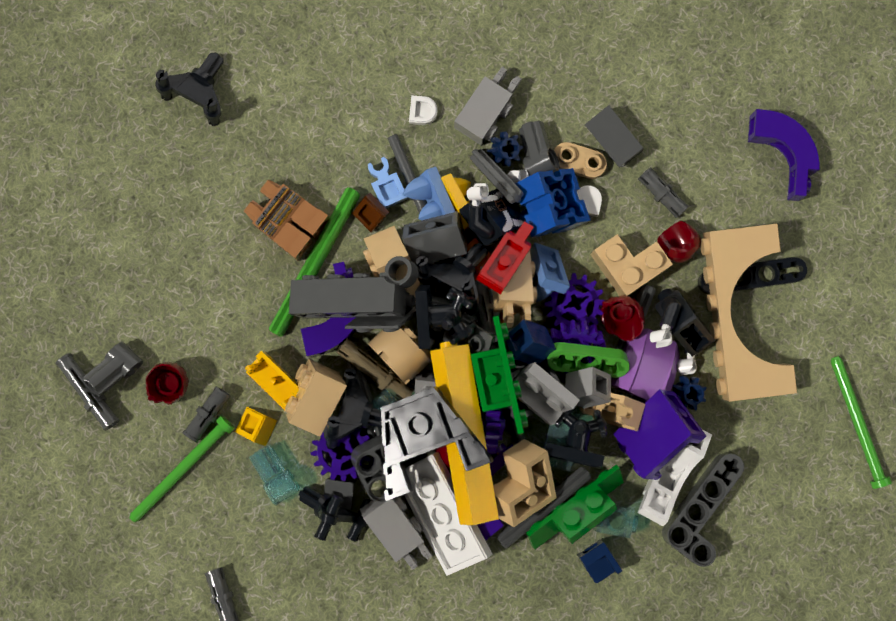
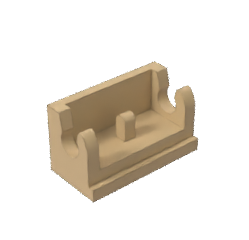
M611 393V402L588 408L580 407V411L592 416L594 420V410H600L601 416H603L607 424L638 432L645 403L627 396Z

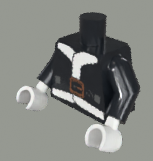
M512 170L507 174L514 183L529 177L527 170ZM476 183L474 187H470L466 195L471 201L459 209L460 214L469 224V228L485 246L501 241L506 232L512 231L515 233L524 222L519 210V203H509L497 189L489 191L486 183Z
M664 289L659 293L658 300L660 302L655 306L662 317L660 321L662 328L650 333V341L652 343L656 342V348L666 347L672 344L673 334L685 348L684 353L687 354V359L678 360V372L681 375H691L697 371L695 356H698L701 350L716 340L679 290L673 292L672 289Z

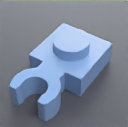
M382 157L381 161L384 165L382 170H375L371 163L368 164V170L373 177L378 179L371 183L378 201L387 209L407 200L408 197L403 196L404 188L397 172L389 175V163L385 157Z

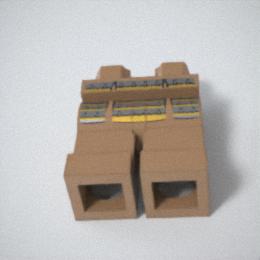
M267 180L260 192L269 198L270 201L263 208L252 200L244 209V212L253 221L252 224L299 261L313 241L309 236L293 226L292 222L316 239L328 222L329 216L307 202L286 185L282 184L280 186L271 180Z

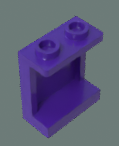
M659 389L645 403L638 432L620 427L613 433L619 442L620 450L634 464V471L641 478L658 480L662 476L659 470L687 444H699L706 437V434L676 393Z

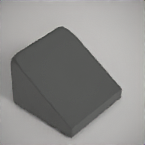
M327 478L325 480L324 494L329 493L344 499L341 507L352 510L355 482H344L338 479L331 480Z

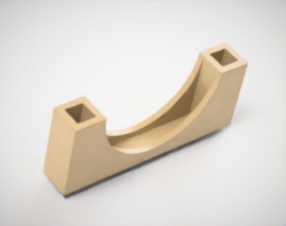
M769 224L703 233V239H700V250L702 255L706 257L707 266L703 268L705 283H709L710 295H707L706 301L708 310L712 311L713 323H710V333L716 340V351H713V361L715 367L719 368L720 378L716 380L718 394L722 395L724 400L730 402L797 393L794 365L769 363L752 354L738 338L731 319V298L740 276L758 259L772 253L781 252L778 225Z

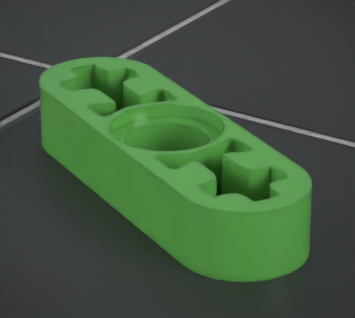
M557 342L554 343L556 350L547 357L548 366L555 371L574 372L595 367L610 374L612 378L624 376L630 368L627 354L623 350ZM591 356L595 358L593 362L588 364L580 362L584 357Z

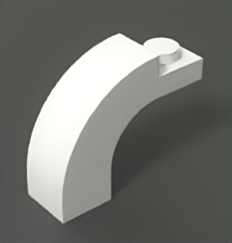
M703 430L706 437L699 444H687L659 470L662 476L658 480H648L642 493L644 497L637 513L661 526L668 522L679 491L692 469L704 458L712 434Z

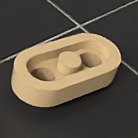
M563 142L554 149L560 164L559 170L573 168L575 175L596 179L606 169V158L599 151L569 142ZM569 152L571 159H564L562 153ZM595 160L598 166L592 168L589 166L588 161Z

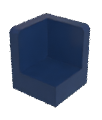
M525 319L508 333L510 340H506L510 351L513 352L514 360L527 364L535 362L539 365L550 353L556 350L547 328Z
M598 540L577 554L595 583H599L614 572L617 574L622 572V569L602 540Z

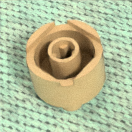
M404 324L399 330L394 332H384L382 330L368 343L406 385L431 362L430 351L428 349H419L418 337Z

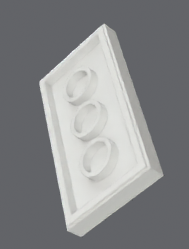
M438 451L405 468L413 491L404 494L416 519L424 529L423 532L446 576L493 555L477 525L459 524L452 477Z

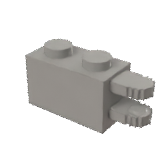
M504 67L500 68L493 80L486 76L483 78L454 121V128L481 146L485 140L490 142V139L496 134L498 127L495 125L500 117L505 119L512 110V95L522 80L516 76L510 82L507 90L501 87L499 84L507 75V69Z
M400 496L383 502L370 501L360 509L362 517L395 562L404 558L411 569L414 570L418 567V564L410 552L416 547L419 548V551L426 559L433 556L420 534L424 529L415 516L409 518L404 510L407 509V506Z

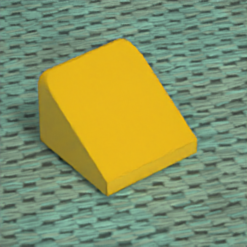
M246 407L235 432L254 443L266 446L277 420Z

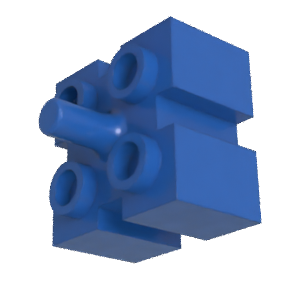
M573 168L560 169L554 173L553 170L540 171L515 183L523 192L520 204L527 208L521 212V215L528 224L534 227L530 233L531 237L542 236L551 232L552 234L566 232L591 221L584 200H579L577 190L580 187Z

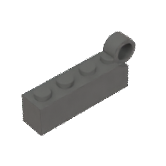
M396 256L388 261L385 272L380 273L379 277L356 273L353 274V278L330 274L327 276V279H319L318 276L304 275L302 280H291L289 314L302 319L405 317L407 293L405 288L411 287L417 281L418 268L411 260L402 256ZM406 264L408 269L406 276L402 280L397 281V269L401 265Z

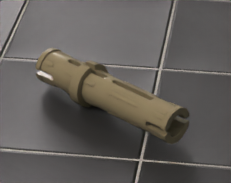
M348 338L336 351L337 354L348 360L353 366L377 383V387L380 390H386L397 400L412 395L414 390L396 377L393 370H387Z

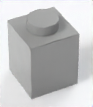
M595 367L566 374L565 388L580 400L576 406L588 408L611 402L610 374Z

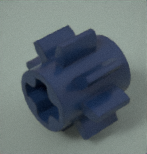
M505 131L500 132V139L497 137L490 139L493 144L487 152L492 153L495 163H499L502 160L503 166H510V159L520 161L518 154L524 146H519V143L516 141L518 135H512L508 138V133ZM508 146V152H503L502 147Z
M680 376V382L672 386L673 392L676 393L686 408L688 406L689 409L696 411L699 403L706 402L704 391L707 387L698 385V377L692 376L688 379L685 376Z

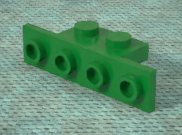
M494 316L493 321L499 348L471 354L483 413L512 407L519 436L524 434L523 428L528 427L525 409L519 410L516 399L521 398L522 394L519 380L513 381L510 369H515L516 366L513 352H506L504 341L510 340L506 322L500 323L499 316Z
M615 465L611 469L603 471L595 481L579 489L574 497L566 503L558 505L553 510V513L545 519L534 523L530 530L526 532L531 546L536 550L559 531L573 544L617 510L616 504L608 494L624 483L620 468Z

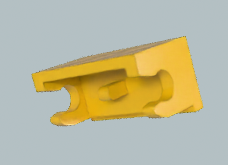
M260 351L256 355V360L251 365L245 367L246 373L284 410L290 397H296L299 391L296 381L266 352Z

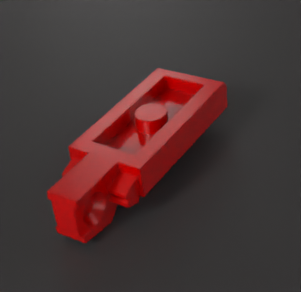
M524 221L516 234L512 231L506 232L476 280L501 295L531 248L532 244L526 240L534 227Z

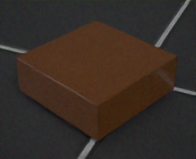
M369 193L362 199L352 214L372 233L390 212Z

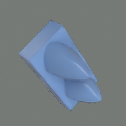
M437 167L425 170L419 177L413 179L403 192V196L408 198L426 200L427 204L420 211L419 220L455 212Z
M534 243L530 249L532 261L535 263V275L532 280L538 279L536 302L547 298L553 291L565 294L570 284L559 251Z

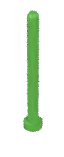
M839 356L831 358V365L874 479L870 481L872 489L892 484L890 476H885L844 363Z
M220 415L216 420L218 425L130 513L129 518L133 522L139 521L226 432L230 434L235 429L224 416Z

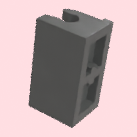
M609 105L585 124L619 168L643 152L642 145Z

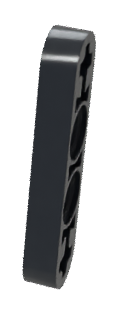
M797 257L753 263L743 272L745 275L744 284L742 286L735 285L733 292L796 283L805 278L807 274L806 263ZM791 263H793L794 267H799L800 271L795 274V278L792 273L780 275L779 270L791 267ZM761 267H768L772 271L773 276L769 282H764L760 279L759 270ZM702 273L698 278L699 289L703 293L710 295L709 285H705Z

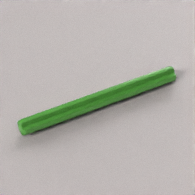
M349 187L345 189L296 280H302L304 275L316 276L356 205L360 197L359 192ZM290 290L269 327L270 332L280 337L285 334L294 315L289 314Z

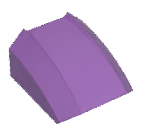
M648 328L643 329L641 334L634 340L626 341L623 351L628 357L629 371L622 377H611V387L625 391L646 402L659 389L671 391L677 373V362L680 357L678 345L675 341H672V344L669 346L656 348V342L652 343L650 341L652 330Z

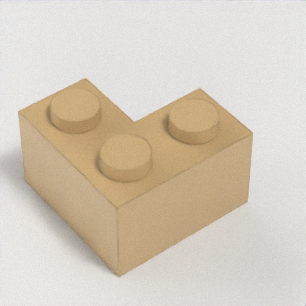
M395 226L364 238L368 249L364 250L363 253L374 277H379L380 273L385 272L388 261L396 256H402L410 260ZM406 264L401 265L397 269V281L402 280L406 276L408 270ZM418 278L411 287L405 288L410 295L415 296V291L420 285Z
M618 234L597 247L590 254L619 296H628L673 265L658 242H655L633 257Z
M309 358L306 365L301 364L296 373L295 379L297 380L296 383L299 391L296 397H290L285 407V412H287L286 416L290 424L320 437L327 425L328 418L331 417L347 385L339 372Z
M525 439L503 452L508 477L493 486L499 519L512 527L517 526L557 498L548 451Z

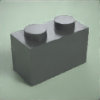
M458 211L404 225L402 239L410 260L415 264L420 256L427 257L428 263L431 265L436 261L456 259L458 256L467 254V237Z

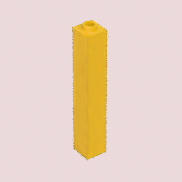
M449 341L440 343V349L430 351L436 386L487 450L469 344L458 346L457 343L452 345ZM453 442L446 445L459 524L477 525L498 520L499 516L490 464L488 463L466 471L456 443Z

